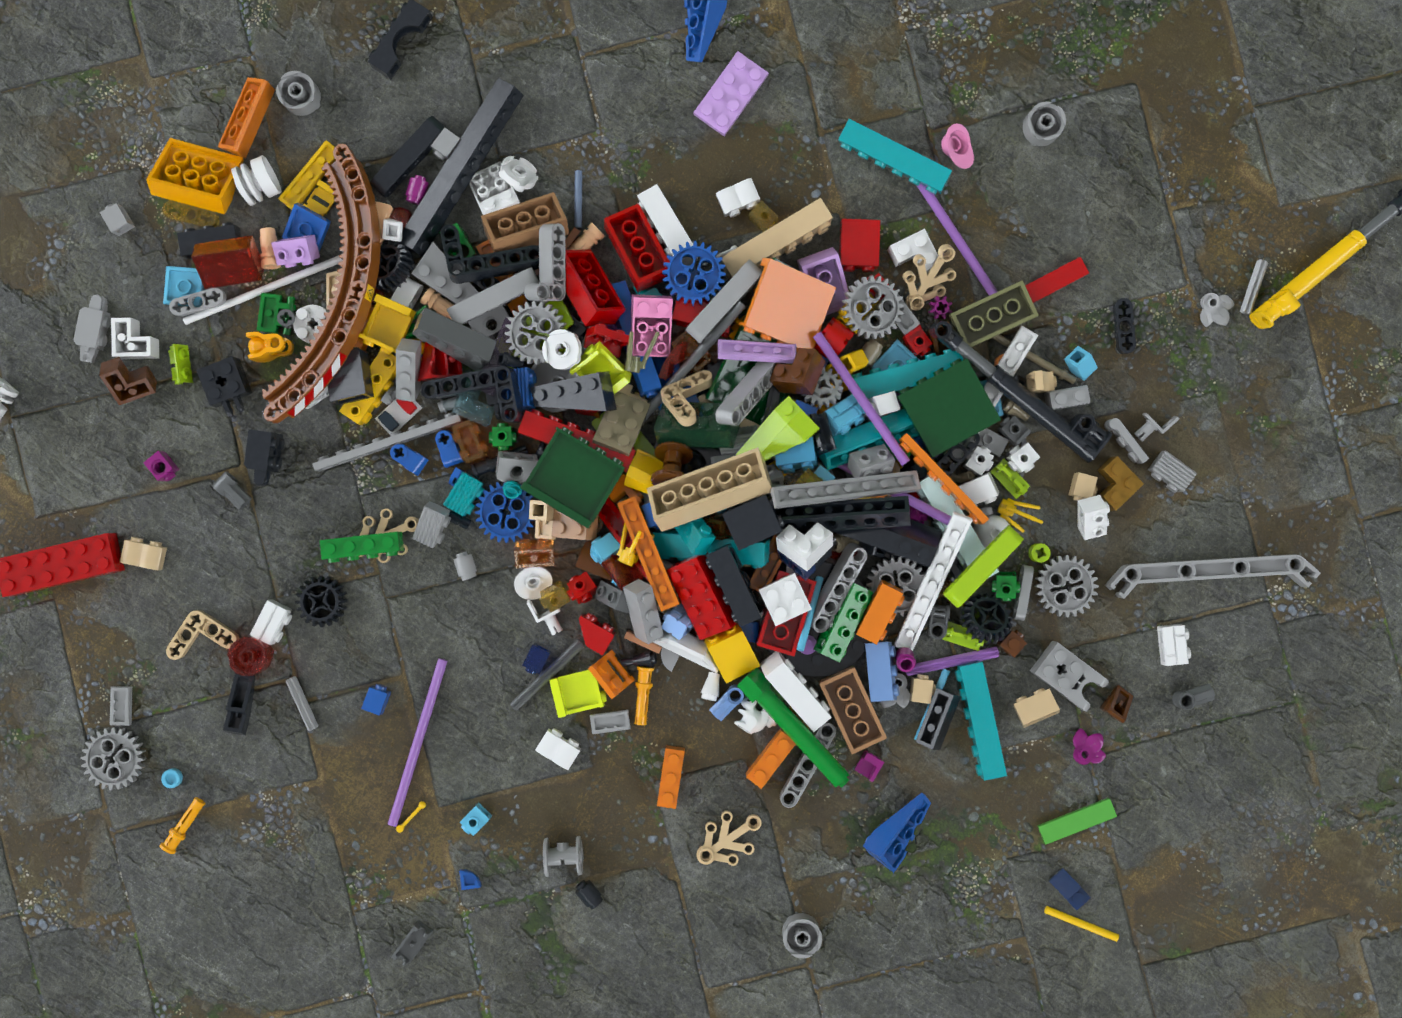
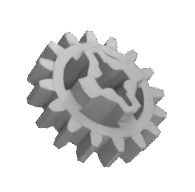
M823 367L813 395L801 394V396H806L805 402L811 401V407L818 404L819 409H821L822 405L829 408V403L835 405L836 399L840 400V393L843 391L841 386L842 379L837 380L839 374L833 375L832 369H829L827 372L825 367Z

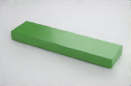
M1106 798L1039 824L1037 827L1046 845L1113 819L1117 815L1110 798Z

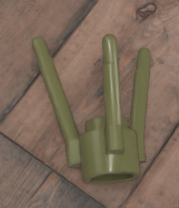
M658 331L655 333L642 361H640L641 357L632 356L633 332L629 333L625 371L640 373V369H645L646 362L659 336Z

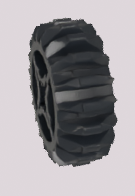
M391 240L388 243L383 242L380 248L379 272L376 289L389 292L390 290L395 291L396 287L401 288V284L406 282L407 277L411 276L410 271L414 270L412 267L415 263L412 259L413 255L400 242H393Z
M320 575L318 579L311 577V582L309 580L304 581L306 587H299L302 593H296L300 600H296L295 604H300L301 607H298L296 610L303 611L300 615L301 618L307 616L306 623L312 621V626L314 627L318 623L320 627H325V624L331 626L332 620L336 623L339 621L338 616H344L341 610H347V606L343 605V603L348 602V599H343V595H346L347 592L340 591L344 587L342 584L336 586L338 583L337 579L331 582L330 576L324 579V576ZM319 585L327 587L321 594L312 591ZM332 594L335 596V604L331 601ZM308 598L311 599V601H312V603H313V606H312L311 609L309 608V605H308ZM319 598H324L323 602L325 604L320 605L321 601L319 600ZM322 609L332 612L326 617L316 615Z
M979 593L975 597H971L961 610L962 616L960 621L964 622L962 628H967L966 634L971 633L972 639L978 638V643H982L984 640L986 645L990 644V642L996 644L1010 633L1009 631L1013 625L1011 624L1013 617L1009 616L1011 610L1005 609L1007 604H1001V598L996 600L994 595H991L989 598L987 593L983 594V596Z

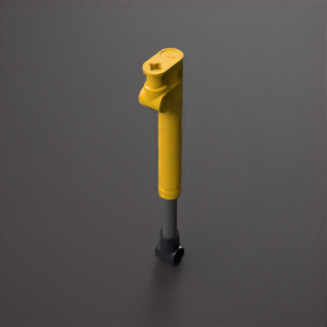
M1402 189L1398 191V196L1388 203L1387 208L1360 230H1353L1253 311L1249 315L1251 322L1259 329L1271 328L1274 326V321L1280 316L1283 317L1298 309L1301 305L1298 299L1367 244V239L1395 216L1402 214Z

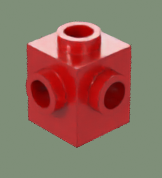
M584 572L581 575L573 576L567 583L569 590L566 592L572 601L576 600L578 604L587 603L593 598L597 587L588 573Z

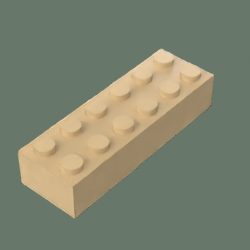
M819 198L724 255L720 264L725 265L723 270L729 280L748 260H751L763 270L764 268L760 266L762 258H776L779 260V256L786 253L788 255L792 253L800 243L805 245L813 239L812 237L815 234L821 235L828 231L833 217L823 200Z
M755 448L649 487L647 492L654 521L663 532L771 493L772 484L765 460L759 448Z

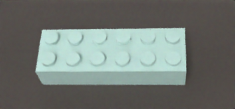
M928 475L919 480L921 490L917 491L923 502L952 516L954 511L965 515L954 503L955 498L951 494L948 496L940 488L942 485L937 480L934 482ZM934 519V522H932L933 526L944 534L947 525ZM971 525L957 553V559L964 570L985 549ZM996 569L989 577L998 573V569Z

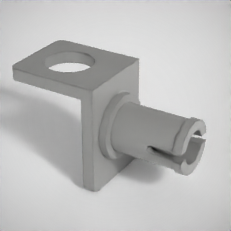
M1143 413L1142 415L1147 419L1146 423L1134 435L1143 442L1154 430L1164 434L1180 418L1173 416L1166 424L1160 427L1147 413Z

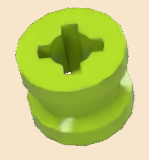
M1036 543L1028 549V556L1032 561L1042 563L1049 559L1050 549L1045 544Z

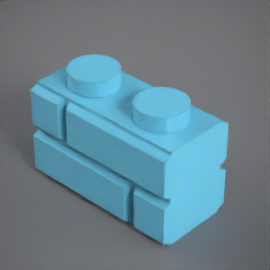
M853 394L824 411L826 412L833 436L839 433L844 435L851 429L850 426L853 424L858 426L865 420L864 416L866 414Z

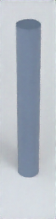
M580 170L575 171L574 227L577 229H582V171Z

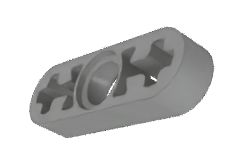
M210 288L173 299L169 304V309L172 314L183 317L221 306L226 302L227 296L219 288ZM215 293H217V294L220 295V297H218V301H216V300H214V299L208 300V299L206 298V297H208V298L214 297V296H215ZM196 297H201L203 303L200 307L196 308L193 301ZM178 303L181 305H189V307H182L181 312L176 310V308L178 307Z
M1022 565L1018 580L1020 581V593H1016L1013 608L1014 620H1025L1034 573L1033 566Z

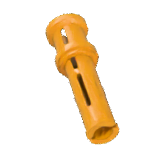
M637 666V670H639L638 682L635 685L638 688L634 724L647 725L649 691L653 687L651 677L654 668Z
M195 797L176 827L169 830L170 834L159 845L163 851L169 854L176 853L177 846L181 840L183 841L186 838V831L206 804L202 799Z

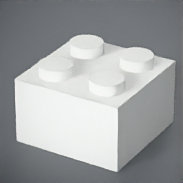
M791 573L758 589L775 626L812 609L795 573Z

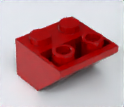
M591 613L582 614L579 617L585 645L603 656L616 635V632L613 631L615 628L606 622L604 624L597 621L598 618Z

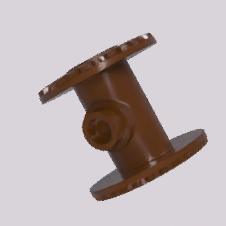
M674 441L659 444L655 448V456L664 463L663 469L657 470L651 475L653 486L684 475L681 472V465L687 464L692 460L693 452L691 448Z

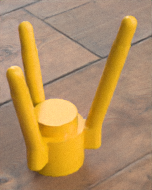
M1003 498L997 509L1000 517L1004 518L1022 533L1025 530L1008 516L1012 517L1016 513L1034 522L1043 524L1042 520L1016 509L1017 506L1039 510L1040 506Z
M625 523L617 555L619 556V562L632 567L633 563L636 564L639 559L634 549L642 532L638 531L631 547H626L624 550L627 535Z

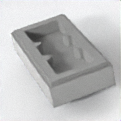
M986 428L979 433L980 441L978 446H985L991 450L993 455L1000 457L1009 440Z
M132 686L111 687L110 725H132Z
M628 709L590 714L592 734L631 729Z

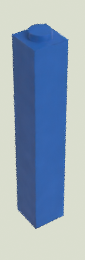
M626 281L611 284L626 309L617 320L616 326L618 330H622L626 335H629L631 332L632 298ZM627 345L623 347L627 356ZM637 356V357H641V358H640V361H642L643 358H644V356ZM649 356L645 369H640V373H632L640 397L647 396V398H652L658 395L662 386L652 357Z

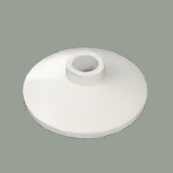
M531 566L523 569L514 581L516 593L527 600L543 597L552 587L550 572L540 566Z

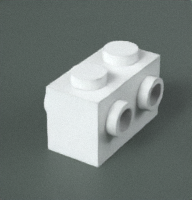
M1101 495L1078 500V529L1084 540L1107 535V526H1109L1107 513L1110 512L1108 503L1103 501Z

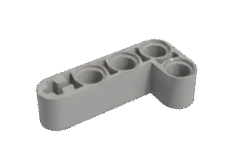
M559 223L543 224L539 229V283L527 284L524 294L530 301H561L566 293L565 229Z

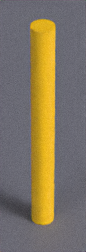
M1049 906L1045 907V914L1115 942L1119 939V934Z

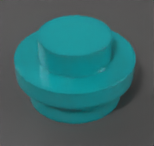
M515 481L505 482L503 485L504 495L510 499L517 498L522 492L521 485Z

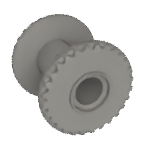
M581 836L576 837L575 847H570L569 843H557V847L550 848L549 838H544L543 867L546 877H550L551 866L562 865V860H564L565 865L576 864L577 874L582 875L583 847Z

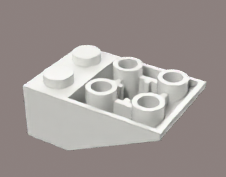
M501 161L476 172L469 183L483 215L520 203L513 186L498 175L502 164Z

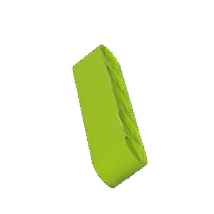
M1010 525L1005 527L943 592V595L955 607L959 608L1022 543L1024 538Z

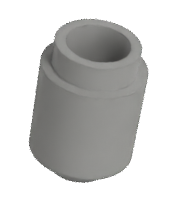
M467 551L456 554L457 558L453 560L458 576H461L462 581L476 577L477 569L472 554L468 555Z

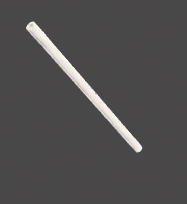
M338 255L226 300L221 306L183 318V321L188 325L260 296L261 293L270 292L335 266L343 260Z

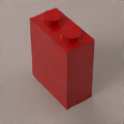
M842 219L840 222L839 258L843 271L853 272L855 269H862L863 272H874V269L879 267L880 220Z

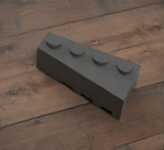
M424 308L419 314L412 332L419 340L427 342L475 371H479L490 361L497 342L427 308Z

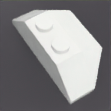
M663 630L664 636L654 641V643L715 673L719 670L704 639L700 640L698 635L695 636L688 632L682 639L678 640L672 636V633Z

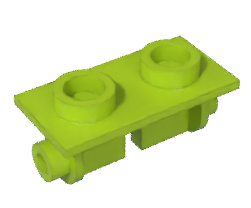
M172 344L173 346H170V350H168L170 364H175L176 366L171 368L172 381L175 382V385L193 383L188 345Z
M1003 459L990 472L1017 499L1028 491L1030 485L1017 471L1014 472L1008 466V462Z
M948 621L947 633L942 640L979 651L980 646L984 644V640L982 643H978V638L972 639L971 633L966 634L967 628H962L961 625Z

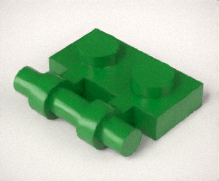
M261 293L256 331L278 334V328L283 326L278 323L277 315L283 309H288L292 312L296 311V305H294L295 297L288 296L287 303H282L283 296ZM287 315L284 321L287 323L292 318ZM283 328V335L290 336L291 329Z

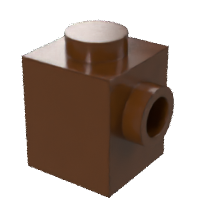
M1010 630V633L996 644L1009 656L1015 658L1027 642L1023 640L1025 636L1018 630Z

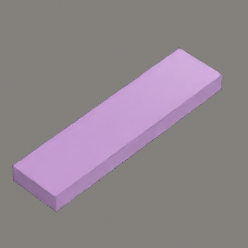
M718 339V359L793 364L796 356V344Z

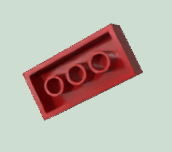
M639 203L604 218L605 231L637 292L663 282V279L668 276L662 274L663 270L668 269L663 264L664 262H670Z
M565 250L566 293L584 325L615 324L626 309L592 250Z
M706 555L692 556L666 570L700 640L731 629L737 624L731 616L732 609L730 605H726L724 602L722 588L716 585L713 569L710 570L707 566Z
M778 570L775 581L791 573ZM796 575L810 604L817 581L811 579L805 581ZM766 608L756 645L795 656L807 612L775 626Z

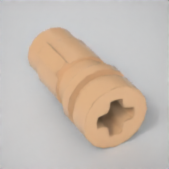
M591 223L588 229H584V233L567 250L591 249L594 244H598V240L601 241L605 236Z
M271 227L260 229L261 268L268 270L281 267V265L277 266L271 243L277 241L275 228Z
M430 287L421 298L420 303L427 305L430 310L433 309L436 313L451 319L447 309L454 304L441 297L442 295L439 292L436 293L437 291Z

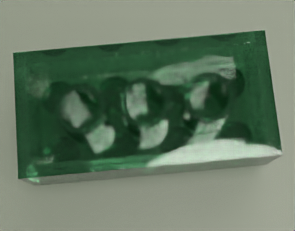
M689 402L694 408L697 418L695 424L691 426H682L665 404L662 403L654 426L658 445L674 441L691 447L734 448L740 424L733 426L717 423L716 411L722 403ZM677 404L674 407H681L683 404Z

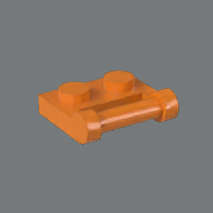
M610 650L588 668L611 699L635 681V678L628 674L615 657L613 650ZM607 660H609V662L612 664V666L616 669V671H617V672L619 673V675L622 677V679L624 680V682H622V680L619 678V676L616 674V672H615V671L612 669V667L609 665V663L607 662Z

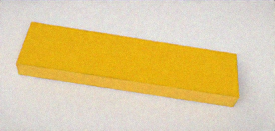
M326 140L278 199L291 210L295 203L301 204L315 188L319 179L321 180L324 177L325 172L322 171L324 164L328 162L331 165L336 161L333 155L335 147Z

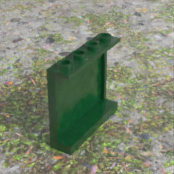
M959 358L950 363V368L944 370L942 367L933 372L934 377L928 380L924 377L916 382L917 386L910 389L908 386L899 391L900 395L897 397V400H900L925 445L926 453L930 458L1001 420L968 359L961 361Z
M564 426L562 429L556 427L555 434L526 482L524 481L520 488L590 529L626 468L622 466L624 462L615 457L611 460L606 457L607 452L599 447L593 449L588 446L590 442L584 438L579 437V439L571 436L573 432Z

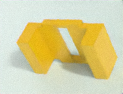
M319 179L317 182L318 188H315L307 200L308 204H303V206L324 216V214L327 215L335 202V196L332 194L334 191L330 186ZM316 195L328 202V208L312 199L313 196Z

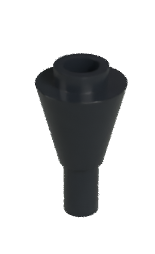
M652 650L644 651L632 658L621 659L623 667L634 665L654 668V664L657 663L656 653L652 652Z

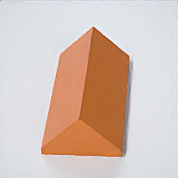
M247 77L219 142V148L246 159L275 92V89L268 81Z

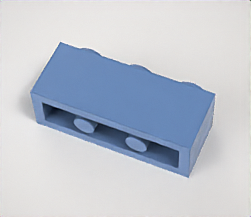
M878 642L877 645L874 643L865 644L870 702L897 700L899 685L895 683V676L898 675L897 666L893 662V657H896L895 646H892V642Z

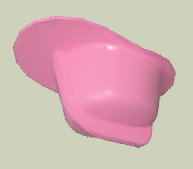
M961 124L951 125L941 141L942 150L959 168H970L974 161V154L969 132Z

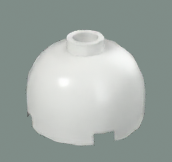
M987 515L989 520L985 524L979 525L977 523L974 525L973 529L984 548L1005 527L1010 525L1004 518L998 515Z

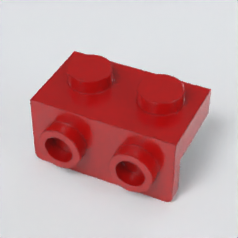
M596 324L587 329L583 347L586 349L591 344L595 345L600 341L616 358H619L622 347L629 344V335H626L622 330H611L604 324Z

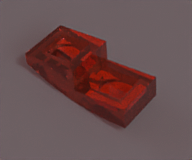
M684 341L678 344L670 352L660 370L659 378L666 380L673 375L675 364L684 361L689 342Z

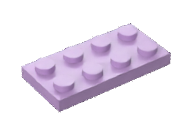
M737 51L693 112V115L725 136L769 73Z

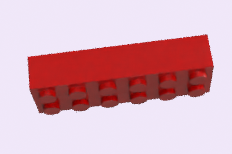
M531 409V412L525 410L518 433L549 444L556 432V427L562 429L564 426L573 432L571 436L576 439L582 437L590 442L588 446L596 449V447H599L607 452L605 456L611 460L615 457L624 462L622 465L626 468L624 472H628L629 466L637 452L634 450V446L630 456H626L594 444L595 431L586 429L584 432L576 424L568 422L565 425L562 424L563 421L554 416L550 415L548 419L540 411Z
M105 533L0 558V590L2 597L17 596L125 570L124 564L120 563L121 551L117 533Z

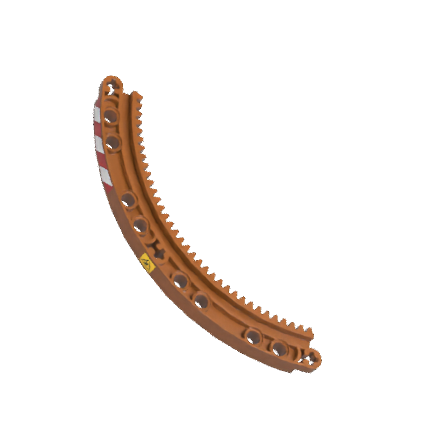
M346 144L337 145L333 150L336 161L331 165L326 162L322 167V171L325 172L324 175L328 178V183L331 184L330 188L334 191L332 193L336 197L334 201L338 204L336 208L340 210L337 215L341 217L338 219L342 224L339 226V229L343 231L340 233V236L344 239L340 240L343 246L339 250L343 254L339 255V257L343 261L338 262V265L342 268L338 269L337 272L341 276L335 278L339 283L334 284L337 290L332 291L335 298L329 299L333 304L327 305L330 311L324 312L327 318L321 319L323 326H317L320 332L313 333L316 339L309 340L311 346H305L307 352L300 353L302 358L295 359L296 365L291 363L292 370L286 369V376L280 375V382L274 380L275 386L269 384V391L262 390L263 398L269 402V405L264 410V418L272 423H279L288 416L294 418L326 388L341 369L355 346L374 298L381 248L379 218L375 197L365 169ZM343 151H344L345 156L347 157V158H345V159L342 157V152H343Z

